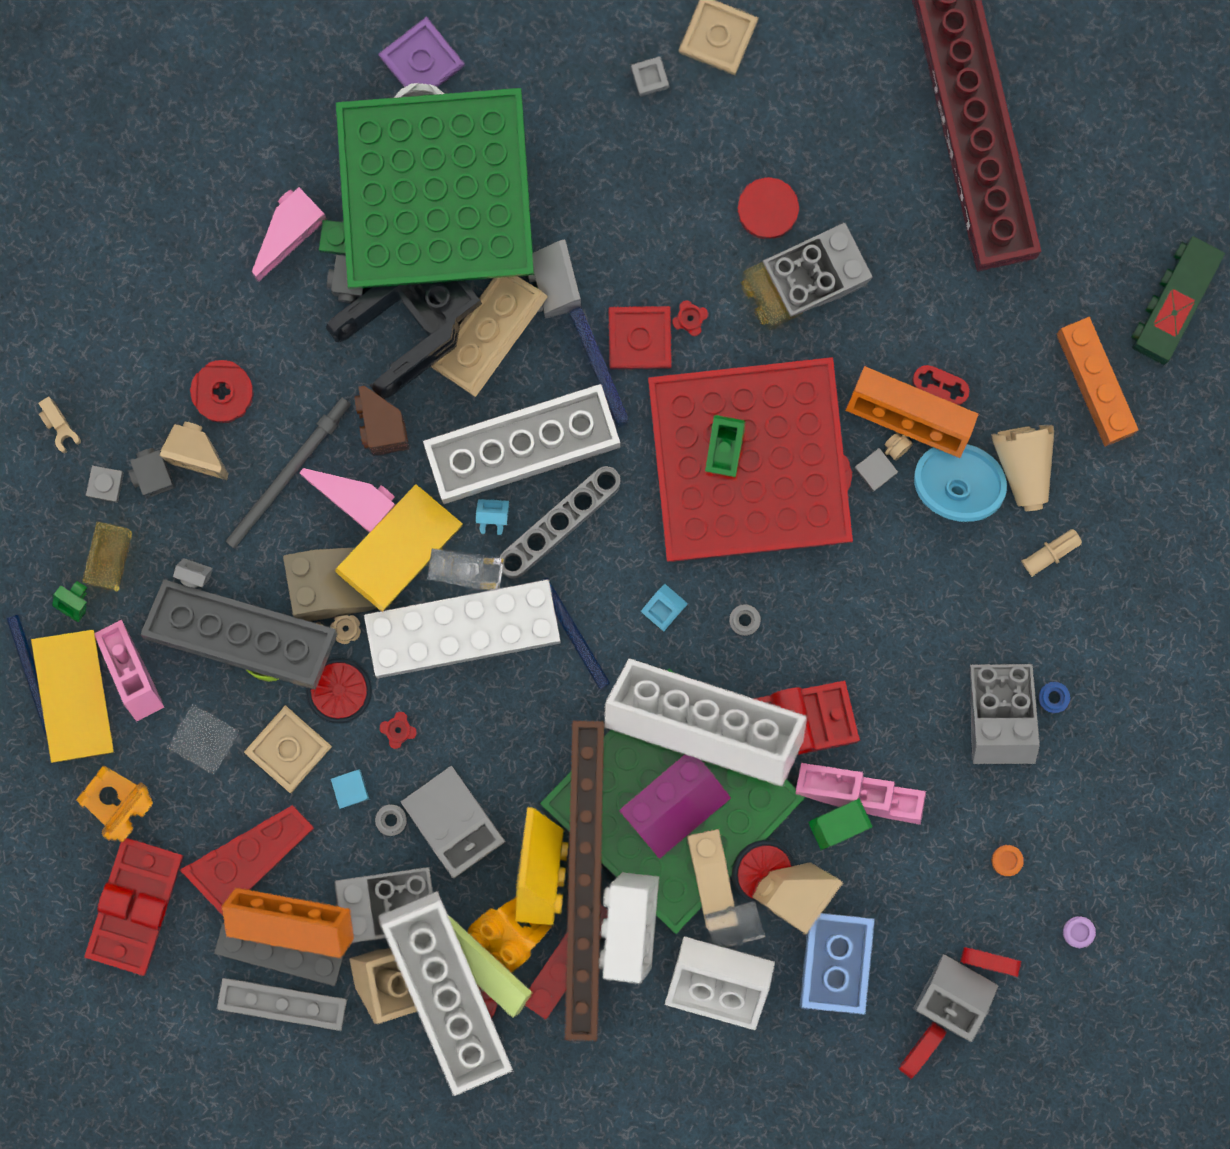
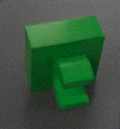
M76 581L69 591L60 585L53 595L52 606L79 623L86 612L87 602L83 599L87 594L85 591L88 587Z

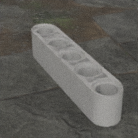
M605 466L597 469L503 551L499 558V567L502 573L512 579L524 575L618 492L620 487V475L612 467ZM608 474L615 479V485L611 489L605 490L599 487L597 482L602 475ZM579 495H587L591 498L592 505L586 510H580L574 504L575 499ZM563 515L568 519L569 524L564 530L559 531L552 527L551 521L555 516ZM539 535L544 538L546 543L543 549L534 551L528 547V540L532 536ZM510 556H518L522 560V565L519 570L512 572L505 568V560Z

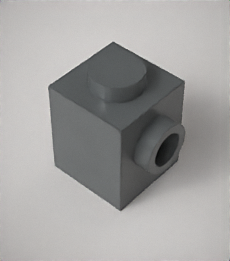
M336 255L334 269H329L327 287L331 288L334 297H338V302L351 304L365 294L366 288H348L346 256Z
M154 448L138 452L136 454L137 458L130 460L133 469L128 470L134 487L140 486L143 496L147 499L176 488L167 462L160 456L161 451H154Z

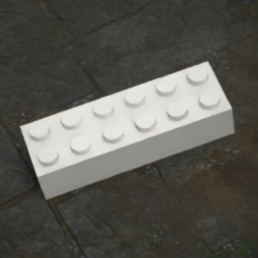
M601 384L423 441L443 504L620 448V440Z
M549 580L364 615L374 672L377 678L561 643Z
M628 659L605 703V728L783 786L804 740L806 716L632 659Z
M438 891L380 915L379 918L383 931L453 1095L455 1096L511 1072L512 1068Z

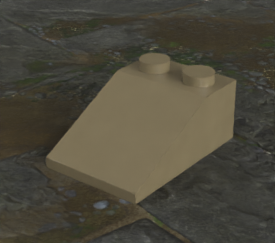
M355 548L318 549L283 555L292 612L295 618L312 622L378 609L335 572L336 568Z

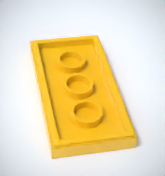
M415 484L343 560L335 572L383 612L455 535L463 523Z
M94 630L31 639L51 763L114 753Z

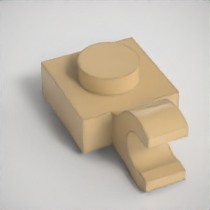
M50 397L38 403L43 410L39 413V416L48 429L54 427L57 431L55 444L62 453L67 452L63 446L65 438L72 437L77 445L81 443L79 436L71 430L68 422Z

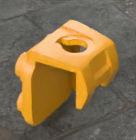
M102 766L97 776L91 780L85 791H82L76 799L82 807L85 806L105 825L102 830L103 837L107 840L113 839L114 841L118 839L121 842L126 839L133 829L132 823L129 820L131 814L134 816L138 814L140 817H143L153 804L152 798L148 795L147 786L141 782L136 785L106 766ZM105 787L114 788L118 793V799L121 800L120 804L116 806L114 804L107 805L102 803L99 798L100 791Z
M517 897L501 906L498 910L489 909L469 926L467 931L511 973L530 958V950L552 927V925L529 923L532 927H521L515 921Z

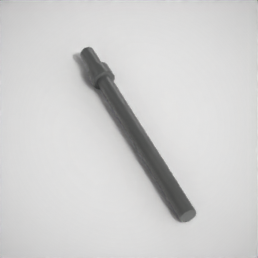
M341 397L328 415H323L316 423L318 427L225 542L234 549L237 547L326 435H331L338 427L336 423L351 406L347 400Z

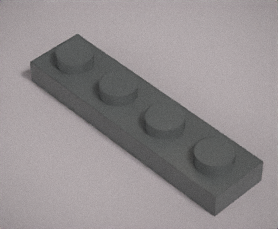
M222 923L214 952L216 955L332 986L337 984L344 955L341 958L227 937L224 923Z

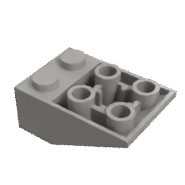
M845 223L763 260V264L790 317L850 294L866 286L873 278Z
M1032 664L970 665L973 764H1036L1040 744Z
M452 765L401 801L453 878L462 874L506 842Z
M429 867L334 881L337 906L349 908L351 912L354 934L352 942L386 938L381 926L380 915L433 893Z

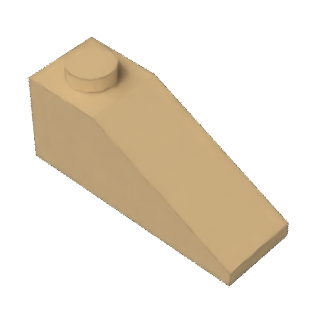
M719 829L687 836L706 928L736 923L737 917Z

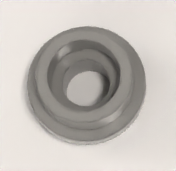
M740 605L731 612L729 623L735 633L748 636L757 631L761 619L759 612L753 606ZM741 615H748L750 617L751 623L748 626H742L739 623Z
M386 805L377 812L375 823L381 833L395 836L404 830L407 817L399 806ZM389 814H394L397 817V823L394 826H388L385 822Z

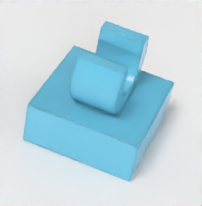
M478 499L476 523H480L481 534H485L487 524H495L497 526V535L503 533L504 525H507L509 501Z

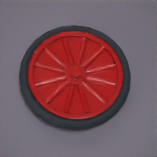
M346 658L327 660L316 690L306 687L307 701L314 713L325 721L338 724L350 722L363 714L369 705L372 694L371 681L367 672L362 666Z
M761 840L751 843L739 853L733 865L732 879L736 891L748 902L761 904L752 897L757 891L761 880L766 878L770 871L795 866L794 859L788 849L778 842Z

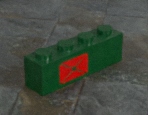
M1194 236L1187 243L1181 241L1173 258L1177 259L1173 270L1167 268L1159 282V285L1163 286L1159 297L1153 295L1145 309L1149 313L1144 324L1139 322L1131 336L1132 339L1136 340L1132 349L1162 365L1169 362L1225 252Z

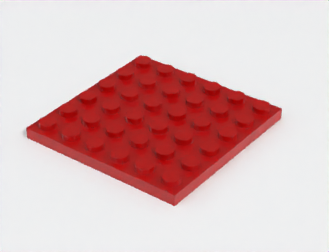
M833 357L648 378L667 562L853 543ZM714 415L745 420V434L736 477L705 471Z

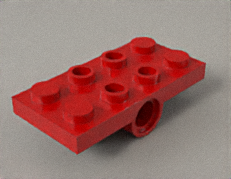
M845 681L805 689L800 687L775 692L770 696L755 698V700L806 716L804 740L797 755L854 744L860 741Z
M127 837L120 843L109 881L104 886L99 900L98 915L84 958L146 976L184 855Z

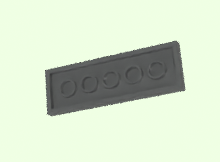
M163 579L140 635L144 640L316 690L338 633L336 629Z

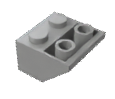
M943 954L913 1009L972 1042L988 1013L999 985Z

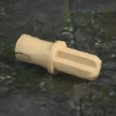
M1071 529L1051 543H1043V548L1026 559L1021 560L1030 576L1033 577L1053 562L1059 563V558L1080 546L1082 541L1077 532Z

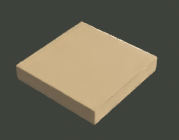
M700 0L680 46L679 53L735 75L757 24L758 17L715 0Z
M285 705L244 753L289 793H292L332 746Z

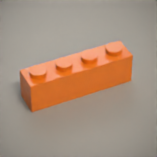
M1090 317L1061 328L1056 335L1104 446L1134 435L1138 431V427Z
M865 366L846 408V411L958 458L961 457L970 439L979 415L976 412Z
M235 888L222 905L227 937L338 958L343 956L354 940L349 908Z

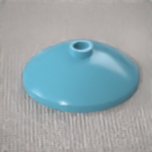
M969 444L966 445L960 458L934 447L929 449L918 461L914 473L915 489L923 503L938 515L955 521L972 522L989 517L999 509L1007 491L1006 476L999 463L987 452Z

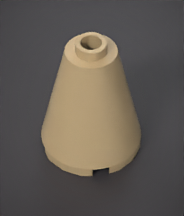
M1039 425L1040 430H1035V428H1030L1029 426L992 434L993 444L1017 506H1024V511L1043 509V503L1049 500L1054 442L1053 425Z

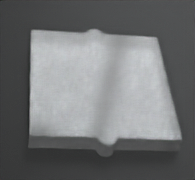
M192 704L182 723L177 724L178 730L167 749L215 775L225 756L230 755L229 749L240 730Z
M755 902L736 907L728 906L727 909L705 914L713 945L724 948L733 945L740 946L745 942L765 937Z

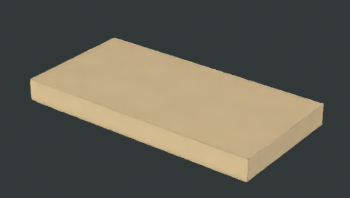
M518 276L493 278L479 298L482 305L468 314L459 325L457 347L431 367L476 397L548 296Z

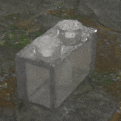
M432 548L427 579L476 589H500L504 559L454 549Z

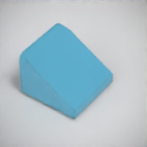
M664 584L640 612L662 631H665L688 603Z
M360 769L331 779L339 809L370 800Z

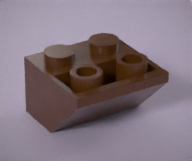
M359 386L360 395L354 396L359 418H364L365 426H359L364 448L370 449L373 456L409 450L405 420L401 411L366 386Z

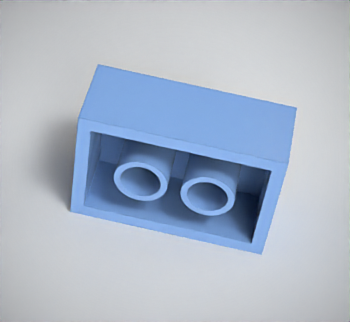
M823 913L819 915L806 936L800 1007L865 1014L874 919Z

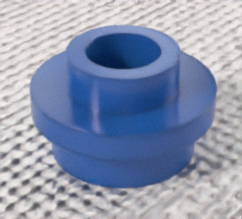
M1050 682L1041 688L1038 697L1039 703L1045 711L1059 713L1069 705L1070 693L1063 684ZM1051 692L1059 694L1060 699L1058 703L1053 704L1049 701L1048 696Z

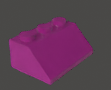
M685 754L622 807L619 812L660 859L731 799V797L699 758Z

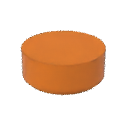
M1003 845L994 851L991 863L993 869L998 874L1013 876L1022 869L1024 859L1018 848L1012 845Z

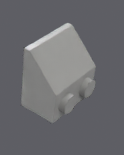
M565 239L534 252L535 275H528L530 282L536 281L537 289L548 296L537 312L543 311L546 319L581 310V299Z

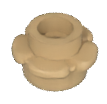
M897 432L885 443V446L888 448L885 454L897 460L911 448L913 443L908 439V436H901Z
M354 615L335 617L334 623L330 626V628L336 629L338 633L336 640L341 644H348L351 640H357L361 633L359 629L360 622ZM344 626L349 627L347 632L343 631Z

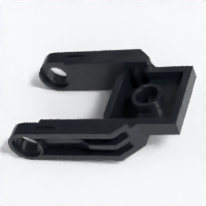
M465 280L373 287L335 315L328 322L326 330L336 342H342L397 301L402 300L405 307L428 337L393 362L388 371L382 374L373 384H370V387L377 395L383 399L389 398L457 347L460 329L458 322L482 305L480 299Z

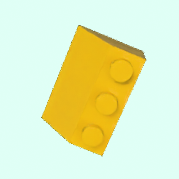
M527 807L518 878L515 921L553 925L554 913L561 914L563 895L557 894V887H564L566 868H560V861H567L569 842H563L564 829L536 809Z

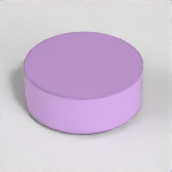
M1073 917L1065 923L1063 936L1065 941L1072 947L1084 948L1093 942L1095 927L1085 917Z

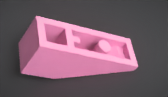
M300 187L294 192L289 190L278 201L280 205L275 210L252 270L253 275L258 281L264 278L322 224L323 220H327L325 214Z
M305 468L300 471L303 478L369 533L395 506L392 502L395 496L382 485L376 489L372 484Z
M120 620L94 633L123 704L136 722L164 708L155 684L123 621Z

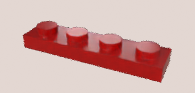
M601 904L599 940L602 937L601 931L604 918L608 919V909L602 906ZM568 932L529 988L532 994L525 1006L545 1020L566 991Z

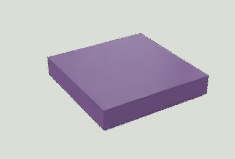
M427 17L379 53V57L403 87L413 83L430 84L438 87L465 66Z

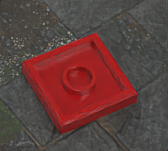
M670 306L609 307L610 369H671Z

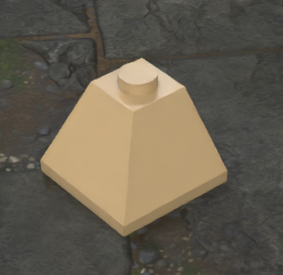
M184 422L183 426L174 424L161 449L160 456L169 464L227 480L229 474L209 437L204 432H201L202 427L189 422Z
M809 862L770 871L767 877L761 880L757 891L752 897L778 917L807 934L843 882Z
M391 948L375 950L349 958L355 989L374 1023L379 1024L418 1011Z

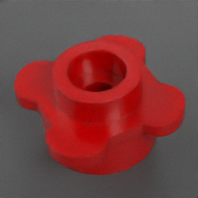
M683 301L679 306L678 316L673 319V326L678 330L684 329L689 331L691 336H698L701 333L703 320L708 318V311L703 307L699 308L696 305H692L690 301ZM688 316H692L693 320L688 321Z
M397 712L394 718L388 722L383 721L380 724V732L386 734L390 740V747L394 749L400 748L407 739H414L417 734L416 729L408 723L407 715L404 712ZM397 727L401 728L400 733L395 732Z

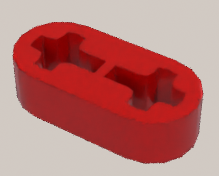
M930 365L921 366L913 375L912 383L914 387L960 406L969 396L970 391L966 381ZM927 372H930L932 374L931 379L940 383L939 387L933 384H929L926 388L921 386L922 380L918 376H924ZM955 384L959 385V391L963 393V397L957 396L955 400H952L950 398L951 393L942 389L943 385L949 388H953Z
M967 947L963 948L960 960L962 963L1017 977L1022 962Z
M933 1022L902 1061L898 1070L912 1079L940 1044L947 1031Z

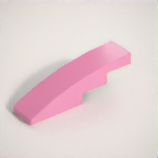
M801 763L796 787V794L837 807L860 798L866 813L869 815L921 825L926 791L895 787L892 781L863 777V772Z

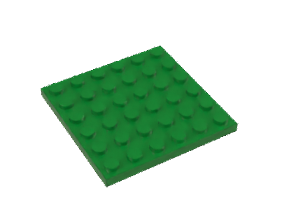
M521 88L336 102L347 284L349 289L535 275Z
M611 729L604 736L601 863L616 877L622 872L659 877L656 916L677 934L702 907L687 836L719 829L728 877L730 878L735 859L739 853L753 842L766 840L805 797L796 794V788L786 779L783 786L700 759L731 799L659 859L619 810L685 754ZM571 772L540 803L569 832Z

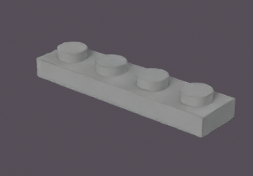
M222 978L217 1010L341 1031L347 999Z

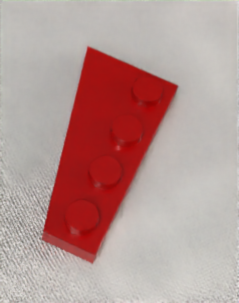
M292 805L197 861L185 866L180 871L223 915L222 905L235 888L251 890L314 827Z

